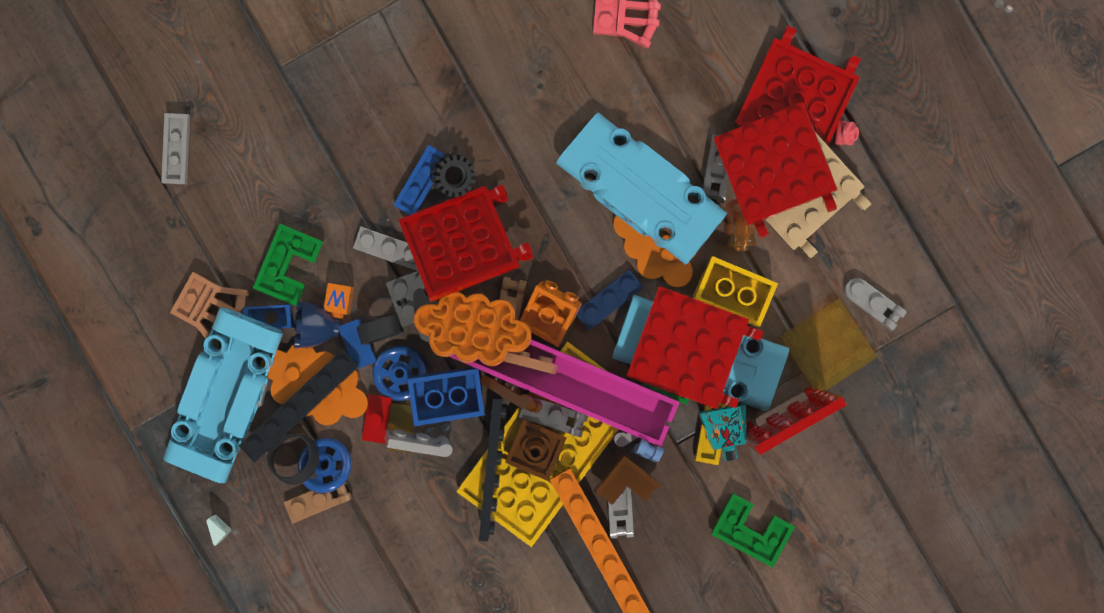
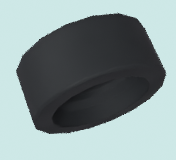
M397 314L381 317L356 327L362 345L378 342L404 332Z

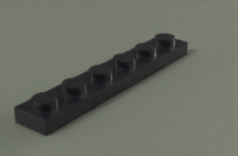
M344 349L341 350L250 434L239 447L256 463L360 366Z
M498 397L493 398L479 532V541L487 542L489 535H494L495 521H491L492 512L497 510L498 498L493 496L494 488H499L500 474H496V467L501 465L502 451H499L498 447L499 441H504L505 427H501V418H506L507 404H503V398Z

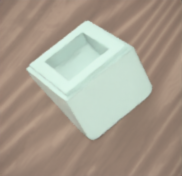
M213 515L206 521L213 545L216 546L228 535L231 528L217 515Z

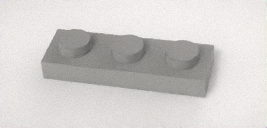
M164 113L161 180L163 184L187 185L190 115Z
M360 227L353 249L418 271L407 242Z

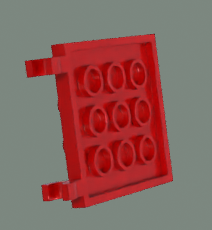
M788 25L781 40L773 39L734 125L742 127L803 102L814 131L828 146L860 78L854 72L861 58L852 55L848 58L845 68L841 69L791 46L790 43L797 29Z
M803 102L713 138L747 226L755 224L760 239L769 236L764 223L765 219L822 197L828 213L837 210V205L831 193L838 191Z
M503 184L490 191L487 190L486 186H483L465 195H460L459 197L398 219L430 302L520 267L519 260L526 261L533 258L528 242L517 248H512L494 207V202L503 203L508 201Z
M658 286L626 376L717 409L719 402L736 408L739 399L723 394L743 335L761 341L764 331L747 326L748 318Z
M810 386L803 390L808 399L801 403L799 401L791 403L786 407L787 411L780 415L778 412L766 418L767 422L758 426V424L753 425L751 421L747 422L746 445L761 455L847 406V404L840 395L825 390H814Z

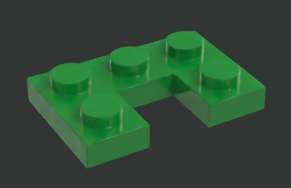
M279 224L253 288L297 306V301H300L306 284L285 276L294 255L316 263L324 242Z
M732 492L710 534L773 568L795 526L773 514L763 534L752 530L743 524L754 504Z

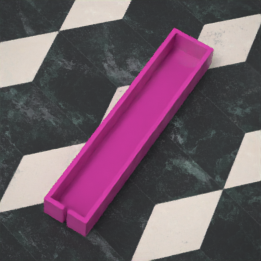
M532 339L530 345L523 351L530 353L529 358L538 360L539 356L553 359L552 364L558 365L556 375L504 361L496 366L483 364L479 359L471 363H465L660 447L669 429V425L665 424L666 420L672 422L680 403ZM455 354L449 356L451 358L458 360Z

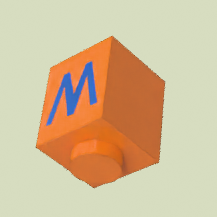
M328 283L323 310L330 312L332 317L343 318V315H350L355 287Z

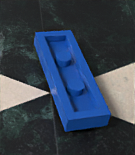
M430 145L427 146L395 201V207L409 215L418 212L434 185L430 179L433 177L430 174V170H434L432 164L438 162L437 158L439 156L444 157V153Z

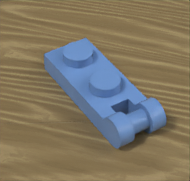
M641 439L640 443L634 444L631 449V453L651 462H659L664 452L663 448L656 447Z

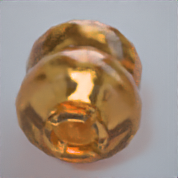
M733 218L734 223L727 224V245L734 247V251H749L748 247L755 246L756 244L754 235L756 230L755 224L747 226L745 218Z

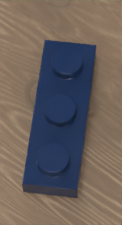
M629 269L579 309L577 316L586 328L591 330L644 287Z

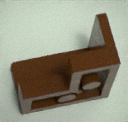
M622 453L594 488V492L613 505L628 487L646 501L656 488L659 489L661 487V483Z

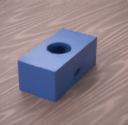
M293 305L243 308V315L277 329L294 328L295 326ZM274 311L277 314L278 318L274 324L265 322L264 316L266 312Z

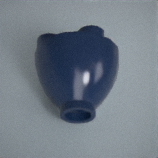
M297 301L296 315H300V317H295L294 331L299 334H295L294 348H312L323 344L332 337H338L339 318L332 317L329 312L316 304Z

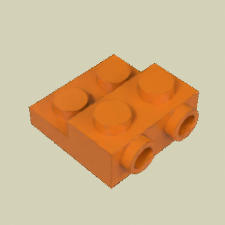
M548 280L545 282L541 281L536 285L520 321L529 326L531 333L559 347L582 303L578 301L579 298L576 294L559 291L556 283Z

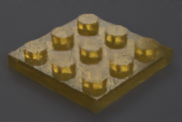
M840 299L831 302L779 336L785 347L789 348V353L814 390H828L877 358Z

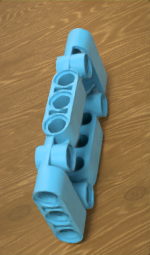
M600 113L594 115L562 153L556 163L576 178L584 189L594 192V197L641 235L650 236L656 246L665 248L685 265L688 264L727 215L724 209L705 195L702 188L691 185L689 178L645 143L633 140L627 130L616 127ZM622 139L625 145L618 146L614 143V140ZM592 173L597 179L588 181L584 175ZM688 196H696L699 203H691L688 200ZM662 230L667 231L670 234V238L662 239L659 236V232Z
M633 295L612 359L631 364L653 301ZM743 335L723 394L734 397L731 394V388L736 384H740L743 389L742 393L734 398L739 399L738 402L767 412L780 380L789 348L761 338V341L755 340L758 345L757 350L750 353L746 345L750 340L755 339Z
M223 307L219 308L210 335L204 341V350L199 354L179 404L177 411L179 417L172 426V435L163 456L166 462L209 480L226 483L236 455L241 449L239 445L247 436L258 409L256 404L260 402L265 390L262 388L264 384L267 385V375L269 369L274 364V356L283 336L281 330L236 311ZM214 338L220 340L221 349H217L213 345ZM258 356L264 358L266 362L265 367L257 364ZM181 424L188 427L189 434H185L181 430ZM224 442L232 445V452L225 449Z

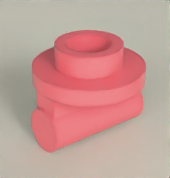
M839 121L834 144L853 145L859 136V129L854 122Z

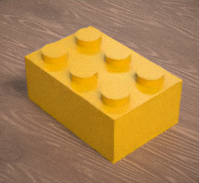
M711 256L705 266L693 299L748 318V324L760 327L778 283Z

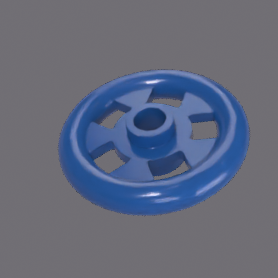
M403 345L392 346L381 352L376 358L377 362L374 363L372 370L373 381L378 391L385 397H390L396 401L410 399L409 390L401 392L399 385L407 383V376H412L411 368H418L419 375L428 373L427 364L422 355L415 349ZM400 355L410 357L409 363L399 361ZM390 359L394 364L390 366L389 370H386L383 365L386 360ZM397 369L404 371L403 377L399 378L396 376ZM387 376H389L390 380L394 383L389 388L383 381V379Z
M320 438L314 440L318 447L320 458L315 471L317 476L314 479L309 478L303 484L311 491L328 493L338 489L346 482L351 472L352 459L347 447L342 442L333 438ZM307 446L300 454L297 467L298 473L307 464L309 457ZM327 447L335 449L333 456L325 454ZM336 461H342L341 470H336ZM325 462H328V468L323 470V464ZM332 475L333 481L324 484L323 477Z

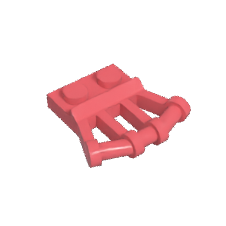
M596 0L593 34L620 36L644 48H649L651 45L650 40L656 28L659 27L660 20L657 18L658 11L661 10V4L658 0H648V3L626 0ZM625 10H648V19L625 17ZM624 25L644 26L646 29L642 37H639L625 30Z

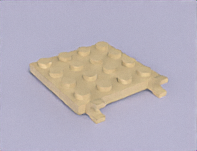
M816 132L815 134L838 191L831 193L837 205V210L828 213L821 197L765 219L793 250L799 246L810 258L818 253V251L806 239L847 202L853 199L861 210H866L871 205L869 200L860 193L865 186Z

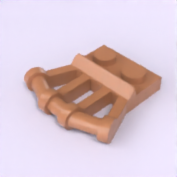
M192 272L170 313L195 326L207 338L210 335V331L202 321L206 318L214 323L216 316L208 312L211 304L243 314L249 290L221 287L200 274ZM218 292L237 295L235 308L216 298ZM214 338L213 345L215 348H219L221 342Z

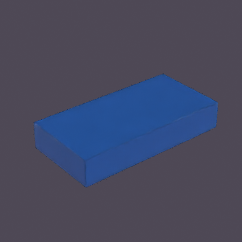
M361 318L339 326L347 352L360 366L358 369L377 362L371 343L361 344L356 329L357 326L363 324Z

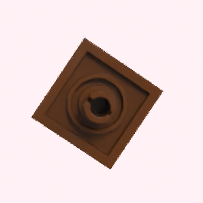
M523 419L505 463L549 481L567 437Z

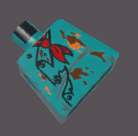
M737 404L736 408L726 406L699 411V417L713 450L722 448L724 461L738 459L736 446L746 444L745 405Z

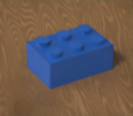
M467 367L407 376L414 426L485 415L477 368Z

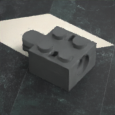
M418 271L386 283L402 327L414 324V314L421 306L438 304L439 299L430 302ZM418 331L422 340L429 341V336L423 335Z

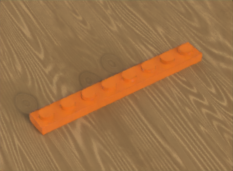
M570 467L549 478L623 613H650Z

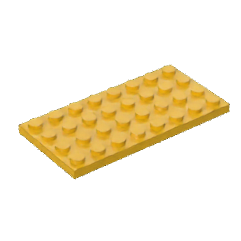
M568 341L560 351L607 371ZM531 391L528 394L530 396L561 405L557 402H554ZM518 407L504 426V441H499L498 450L502 451L501 465H497L496 474H500L499 488H494L493 497L498 498L497 510L492 512L491 518L532 547L563 503L550 480L546 481L505 463L523 421V418L519 417L522 408ZM569 416L566 425L573 426L575 418ZM588 416L587 422L583 424L582 437L538 424L567 437L550 478L570 467L579 483L619 429ZM488 449L456 491L480 510H482Z

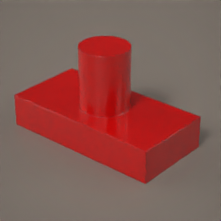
M369 394L362 435L363 441L385 444L384 437L389 426L392 398Z

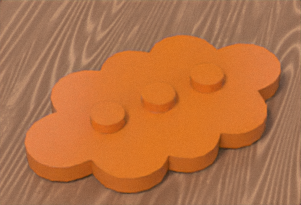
M616 215L613 222L614 230L619 237L625 239V253L637 260L638 272L643 277L656 279L662 276L664 281L672 287H682L691 280L693 270L690 262L685 265L665 248L656 246L650 236L641 235ZM662 230L659 232V236L662 239L670 238V234L667 231Z
M455 292L440 298L437 305L426 304L421 306L414 314L416 329L421 334L429 336L430 347L436 355L449 357L455 354L457 359L464 363H471L479 359L483 364L496 366L506 359L508 351L521 352L531 343V330L526 323L515 320L513 305L505 300L490 302L482 294H473L466 298L461 292Z
M294 345L290 347L288 352L277 350L274 356V364L269 369L267 375L269 379L273 380L270 388L273 399L279 404H284L330 362L335 355L327 351L317 353L314 347L294 348ZM262 358L261 367H265L266 362ZM354 371L307 416L313 415L318 423L327 426L338 422L342 415L349 418H358L363 415L367 410L368 396L363 390L357 388L359 382L358 371Z

